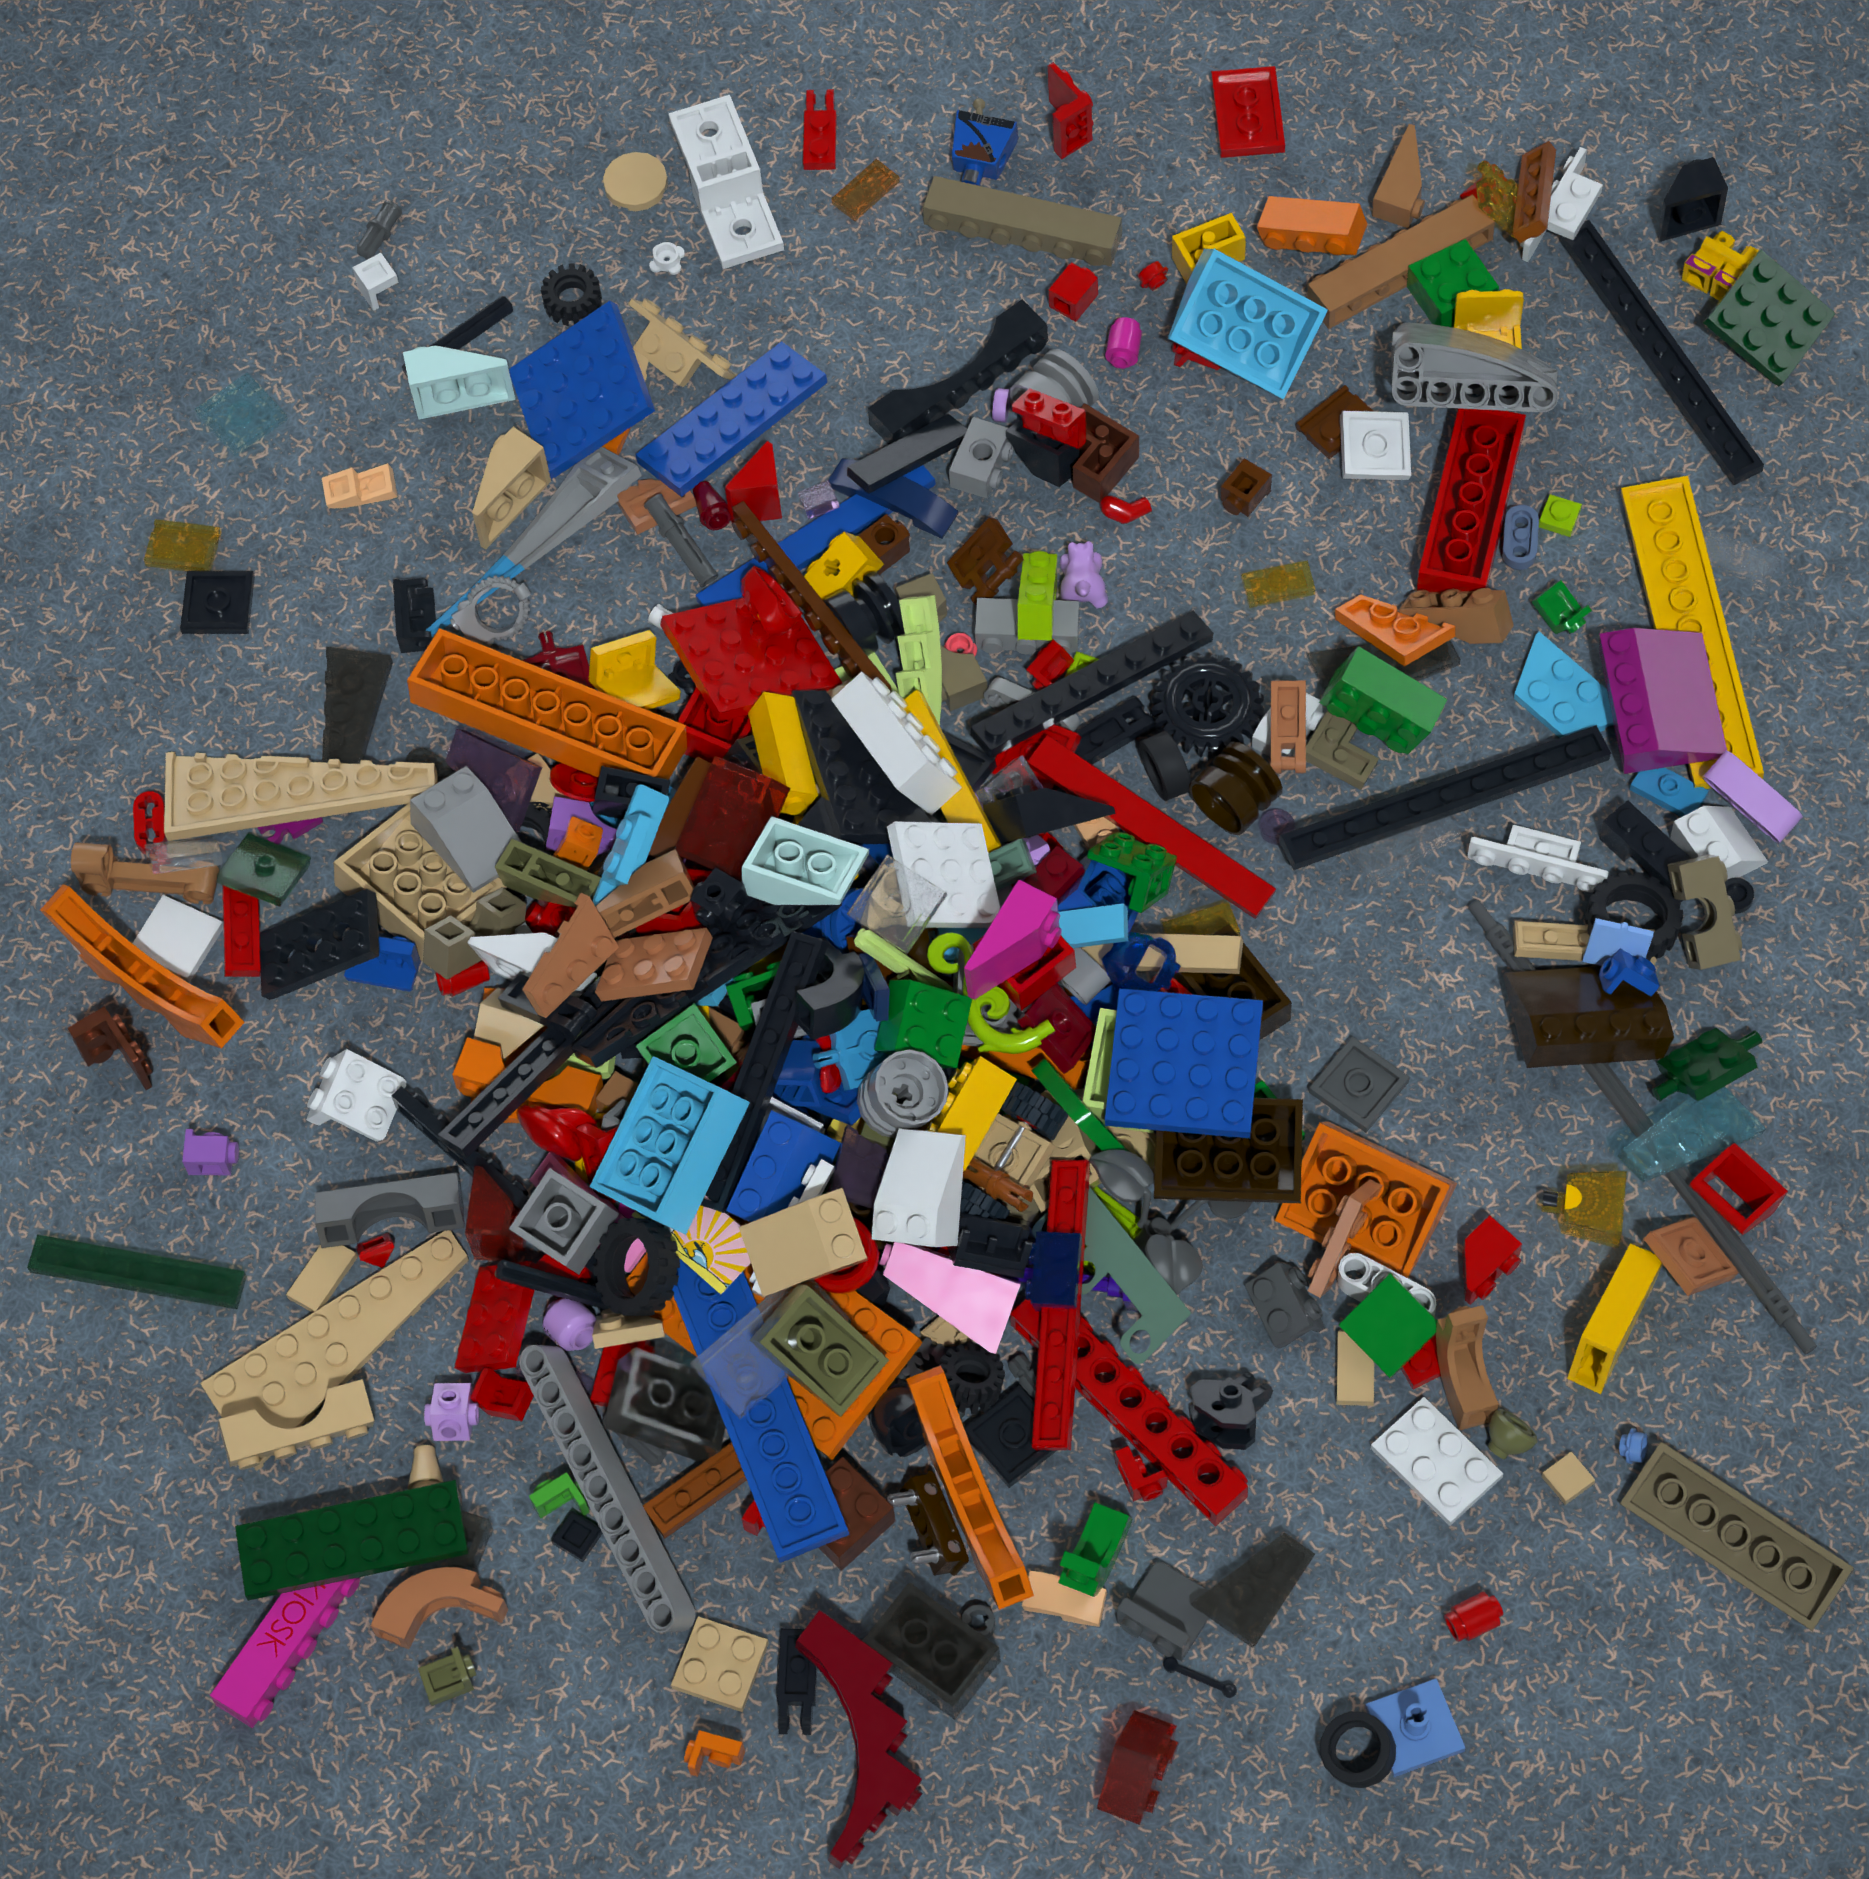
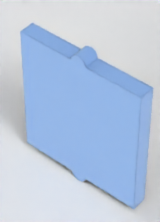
M1595 918L1582 962L1602 966L1608 958H1613L1620 948L1636 958L1640 956L1646 958L1654 931L1629 926L1626 922L1620 924Z

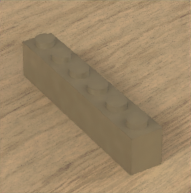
M938 176L933 177L923 205L924 225H928L934 230L955 231L968 238L982 237L991 239L999 245L1013 244L1022 246L1031 252H1049L1062 259H1080L1093 266L1107 265L1112 267L1122 237V217Z

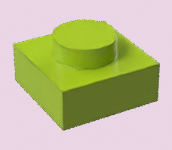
M1550 494L1539 520V528L1571 537L1582 504Z

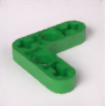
M1045 1058L1031 1069L1070 1118L1102 1151L1124 1150L1129 1152Z

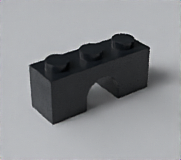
M1627 800L1603 820L1599 839L1623 862L1630 857L1635 858L1645 868L1649 878L1653 876L1659 879V883L1663 886L1666 885L1672 890V895L1674 896L1667 865L1691 858Z

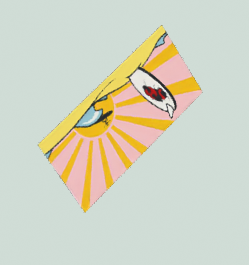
M700 1206L686 1235L666 1225H662V1228L669 1229L672 1234L671 1240L677 1244L678 1250L676 1255L720 1294L751 1263L739 1230L740 1225L725 1212L722 1213ZM637 1211L632 1214L634 1218L651 1219Z

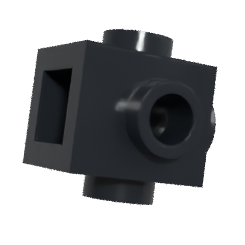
M715 867L704 882L701 881L696 885L690 901L695 912L694 917L700 924L710 929L714 926L720 931L725 932L731 923L734 924L740 919L744 906L749 899L743 883Z

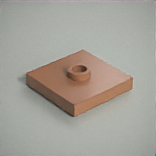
M1695 1216L1650 1231L1644 1238V1241L1687 1296L1728 1282L1739 1273Z

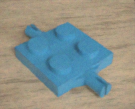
M869 1009L860 1011L851 1024L830 1035L831 1050L813 1054V1061L826 1058V1060L814 1063L815 1067L820 1069L821 1067L836 1064L840 1072L844 1091L858 1088L866 1074L891 1056L874 1050L881 1021L876 1022Z

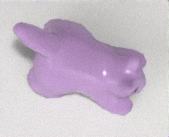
M1090 541L1085 544L1071 542L1068 545V554H1064L1060 558V567L1065 577L1060 585L1058 600L1089 601L1095 608H1102L1107 604L1108 596L1105 592V583L1099 575L1102 567L1101 555L1093 552V544Z

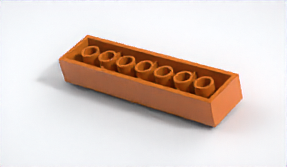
M441 628L438 629L407 679L411 703L598 778L601 767L604 766L669 780L687 750L686 725Z

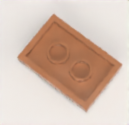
M707 928L615 940L619 948L608 958L595 993L601 1001L693 990L713 937Z

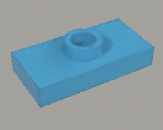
M1667 768L1640 771L1630 785L1632 792L1680 817L1699 809L1709 790L1703 787L1695 788L1692 781Z

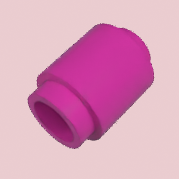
M1127 317L1118 318L1110 327L1105 358L1116 368L1125 369L1135 365L1138 361L1142 331L1140 324L1136 320Z

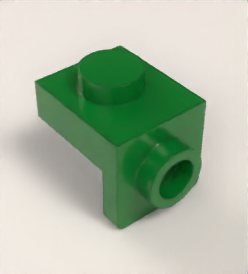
M1562 580L1554 583L1531 601L1555 634L1565 630L1569 634L1573 633L1586 623L1583 617L1592 611L1589 605L1580 607Z

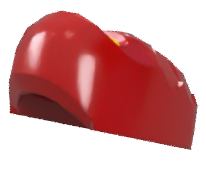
M753 566L741 581L743 599L751 615L761 622L764 631L772 636H781L789 631L803 614L789 594L771 575L756 566Z

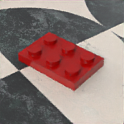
M1276 67L1211 71L1220 157L1285 153V138Z
M532 1261L516 1262L517 1264L540 1270V1266ZM497 1265L479 1267L475 1279V1286L454 1367L463 1373L481 1372L485 1367L493 1370L516 1368L534 1290L497 1279L495 1277Z

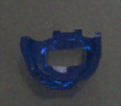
M1128 932V941L1113 943L1111 950L1101 958L1107 975L1114 984V990L1118 993L1119 988L1156 992L1161 988L1169 990L1175 972L1178 973L1181 965L1176 962L1175 949L1169 941L1161 937L1153 938L1150 935L1137 932ZM1148 947H1151L1165 957L1152 983L1136 975V969Z

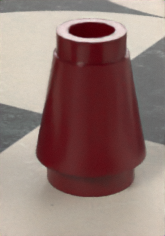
M704 481L697 484L693 488V494L701 524L713 531L726 527L731 520L726 501L712 487L711 483Z

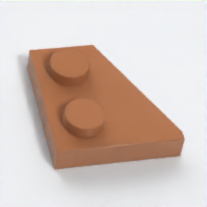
M638 480V486H631L617 495L619 501L616 504L638 535L658 525L644 507L649 499L661 493L677 516L696 506L695 497L691 491L681 497L660 480Z

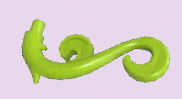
M944 933L932 940L928 947L927 957L930 966L935 971L943 974H953L959 971L960 966L958 963L950 964L944 960L945 951L951 947H957L963 952L965 965L973 954V950L964 936L957 933ZM964 972L963 995L968 996ZM997 986L977 999H972L968 1023L977 1038L984 1043L978 1047L979 1052L1025 1053L1042 1044L1041 1040L1055 1032L1048 1019L1033 1029L1031 1026L1025 1030L1012 1028V1034L1002 1033L992 1028L985 1021L981 1013L982 1007L991 1005L987 1015L988 1018L996 1020L1007 1015L1011 1006L1009 996L1003 989Z

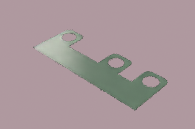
M1089 1186L1085 1236L1087 1247L1084 1251V1261H1090L1094 1264L1095 1276L1089 1283L1082 1284V1295L1089 1293L1107 1273L1110 1274L1142 1315L1120 1340L1122 1349L1135 1364H1142L1190 1316L1191 1312ZM1048 1211L1037 1221L1032 1229L1033 1236L1044 1250H1046V1240L1042 1236V1227L1048 1221ZM1145 1330L1151 1338L1150 1346L1143 1353H1135L1130 1347V1339L1136 1331Z

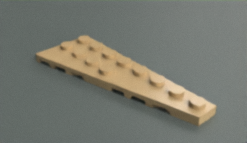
M175 752L166 753L164 834L168 841L409 804L412 798L438 783L437 769L434 763L396 762L389 765H375L370 760H361L360 764L341 763L339 759H329L328 763L310 762L309 758L261 756V758L241 759L238 755L227 754L226 758L207 757L206 753H195L194 757L176 756Z
M450 1230L443 1231L200 1384L222 1418L255 1409L265 1421L276 1427L287 1429L301 1427L315 1415L314 1412L325 1402L326 1390L346 1384L371 1359V1355L386 1340L389 1341L395 1335V1331L410 1316L413 1317L421 1309L420 1306L437 1289H441L469 1261L468 1256ZM271 1456L261 1458V1464L255 1466L254 1469L257 1471L262 1468Z

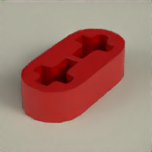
M154 791L141 793L133 803L135 842L143 854L151 856L164 851L168 842L164 834L165 803L163 798ZM148 803H154L155 805L152 809V818H148L144 810L147 809ZM153 828L156 838H154L152 844H147L146 839L149 837V829Z

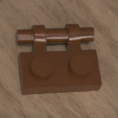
M989 517L947 562L962 588L971 589L975 585L977 591L971 596V600L976 605L977 598H993L999 592L998 587L1006 579H1011L1018 572L1017 567L1024 561L1023 556L1017 551H1014L1007 558L1005 552L1013 543L998 519ZM994 565L997 570L988 578L985 573Z

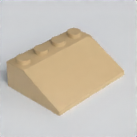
M410 803L334 861L335 886L347 896L364 889L375 892L377 922L394 937H404L415 943L421 961H423L425 929L450 915L465 926H468L475 916L476 902L501 887L507 889L501 879L497 878L473 893L411 825Z

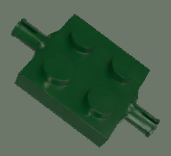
M1717 1028L1704 1032L1697 1039L1671 1051L1669 1055L1656 1061L1661 1074L1669 1080L1652 1088L1653 1095L1659 1102L1675 1092L1688 1094L1697 1102L1758 1068L1755 1056L1748 1052V1050L1762 1044L1763 1041L1760 1034L1753 1030L1748 1035L1737 1040L1729 1038Z

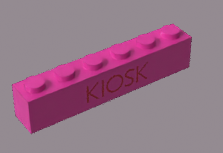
M360 1578L282 1593L210 1694L215 1705L252 1729L257 1721H264L273 1708L272 1700L280 1689L284 1691L289 1687L295 1677V1667L302 1658L307 1659L313 1653L317 1645L316 1637L323 1627L327 1629L334 1623L339 1613L337 1607L345 1596L349 1598L355 1593L359 1586Z

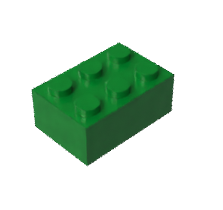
M1358 646L1336 669L1319 703L1327 707V710L1332 715L1345 718L1355 724L1362 733L1373 735L1384 741L1391 750L1408 755L1431 733L1448 699Z

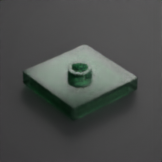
M248 833L219 871L217 883L280 907L309 868L311 857Z

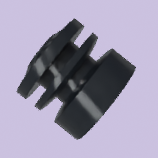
M871 571L864 576L863 581L856 580L852 583L854 597L848 591L840 589L823 599L824 603L867 656L878 650L877 637L882 642L890 644L894 640V635L897 637L905 634L899 600L884 579L876 572Z

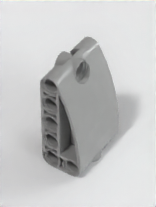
M1410 322L1401 324L1392 334V396L1400 405L1521 412H1548L1557 405L1559 399L1557 390L1558 371L1529 352L1507 342L1459 328ZM1398 389L1414 392L1406 395L1399 392ZM1433 392L1447 393V394L1444 395V396H1437V395H1435ZM1467 394H1480L1481 396L1473 398ZM1501 396H1515V397L1512 398V399H1504V398H1502Z

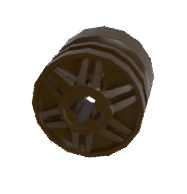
M1239 742L1228 744L1222 750V753L1214 758L1213 767H1206L1189 784V792L1192 799L1205 816L1233 835L1244 833L1258 818L1259 810L1264 811L1267 809L1271 802L1282 794L1283 789L1278 775L1269 763L1253 749Z

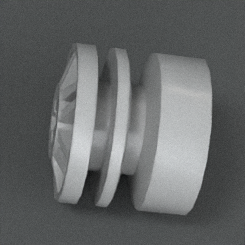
M1060 349L1048 351L1033 366V371H1027L1010 388V397L1013 403L1029 388L1080 408L1084 403L1091 407L1099 399L1098 388L1089 372L1078 360Z
M914 1050L895 1052L866 1074L862 1080L857 1096L860 1115L869 1128L881 1136L896 1138L899 1128L918 1130L940 1114L947 1102L948 1084L946 1076L936 1060L924 1052Z

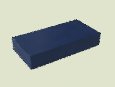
M867 953L859 954L864 967L863 998L876 1022L887 1021L889 1019L890 989L875 959Z

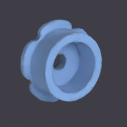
M1631 1428L1629 1434H1622L1619 1453L1620 1456L1625 1457L1628 1464L1644 1462L1648 1444L1647 1434L1637 1432L1636 1428Z

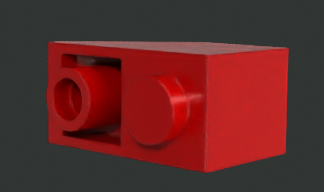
M1490 1215L1464 1241L1465 1301L1470 1305L1478 1297L1484 1300L1496 1287L1494 1281L1502 1273L1507 1276L1510 1275L1521 1262L1519 1257L1522 1243Z

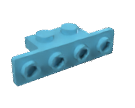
M642 784L636 786L625 817L617 828L616 840L612 851L604 862V872L592 900L595 906L619 885H627L630 876L645 864L668 805V796Z

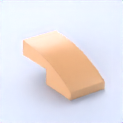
M388 463L360 473H356L353 468H349L322 477L326 506L329 509L348 508L398 497L393 469Z
M1030 1570L1028 1578L1034 1596L1023 1600L1022 1607L1024 1611L1061 1616L1063 1621L1100 1627L1107 1595L1106 1589L1102 1588L1097 1596L1092 1597L1059 1584L1060 1576Z

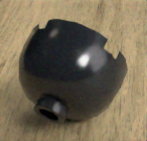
M907 1382L889 1387L871 1410V1430L877 1442L888 1454L893 1456L892 1453H897L900 1457H907L918 1452L926 1445L922 1435L923 1430Z

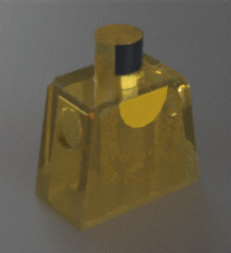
M1627 1171L1570 1173L1566 1178L1564 1193L1543 1190L1541 1212L1562 1214V1234L1619 1248L1622 1236Z

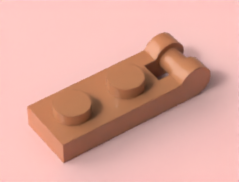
M1306 680L1271 681V767L1276 774H1282V770H1295L1296 774L1306 773ZM1282 749H1295V756H1282Z

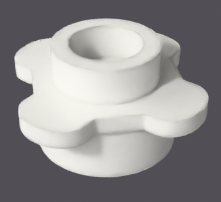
M670 242L656 245L653 248L654 259L649 263L651 271L655 273L666 271L672 275L678 274L681 271L680 260L685 255L684 249Z

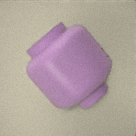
M562 1298L548 1305L542 1326L544 1332L563 1350H581L593 1341L592 1333L596 1317L583 1303Z

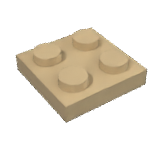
M698 1616L672 1681V1689L743 1712L767 1650L768 1639Z

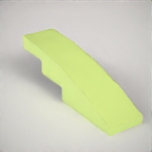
M935 595L904 598L899 600L905 634L897 636L903 668L902 671L896 672L899 695L905 699L914 691L919 690L924 695L940 726L942 662Z

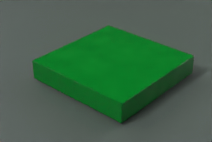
M1390 1273L1339 1326L1389 1378H1392L1436 1334L1438 1320Z

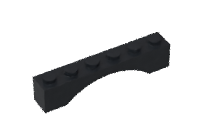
M1023 299L997 316L994 330L986 346L976 359L962 371L930 386L892 390L868 407L869 425L890 445L943 417L952 409L963 407L968 402L970 396L977 391L987 390L1001 374L1014 371L1025 357L1031 353L1037 354L1042 351L1048 342L1047 323Z

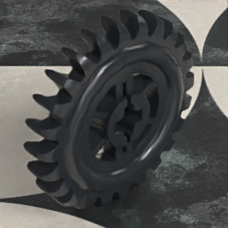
M1199 654L1196 662L1186 657L1184 658L1185 666L1174 663L1172 664V672L1165 671L1162 673L1163 681L1155 684L1156 693L1151 696V702L1154 704L1151 714L1154 717L1158 716L1155 720L1156 728L1166 725L1163 731L1170 735L1174 734L1173 739L1177 746L1180 742L1185 741L1186 754L1190 752L1194 745H1197L1199 757L1203 756L1206 747H1210L1213 756L1216 757L1219 745L1225 748L1231 741L1244 744L1242 734L1252 739L1254 731L1250 725L1257 728L1260 723L1259 717L1264 714V708L1260 704L1263 703L1264 696L1258 692L1260 684L1256 681H1251L1253 673L1250 671L1241 673L1243 667L1241 663L1230 666V658L1228 657L1218 662L1217 655L1212 654L1209 660H1205L1204 656ZM1204 684L1203 687L1198 688L1196 691L1192 689L1197 685ZM1216 685L1222 687L1227 692L1222 694L1216 688ZM1209 686H1211L1210 708H1208L1207 721H1204L1205 706H1207L1208 688ZM1185 694H1187L1192 700V705L1183 708L1182 701ZM1232 699L1233 706L1231 712L1228 713L1223 709V705Z

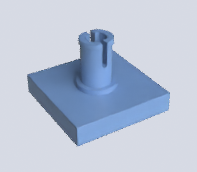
M1437 1678L1365 1705L1367 1713L1378 1718L1391 1731L1394 1738L1396 1760L1391 1769L1393 1777L1465 1752V1745Z

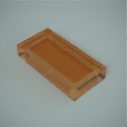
M875 159L831 198L832 204L853 221H857L900 182V177L879 160Z

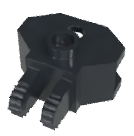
M1248 1371L1235 1380L1230 1377L1225 1380L1200 1379L1190 1387L1193 1405L1190 1407L1189 1413L1192 1425L1196 1432L1222 1449L1246 1450L1255 1442L1256 1412L1271 1398L1272 1387L1263 1383L1251 1392L1250 1390L1256 1379ZM1218 1426L1221 1432H1214L1211 1428Z

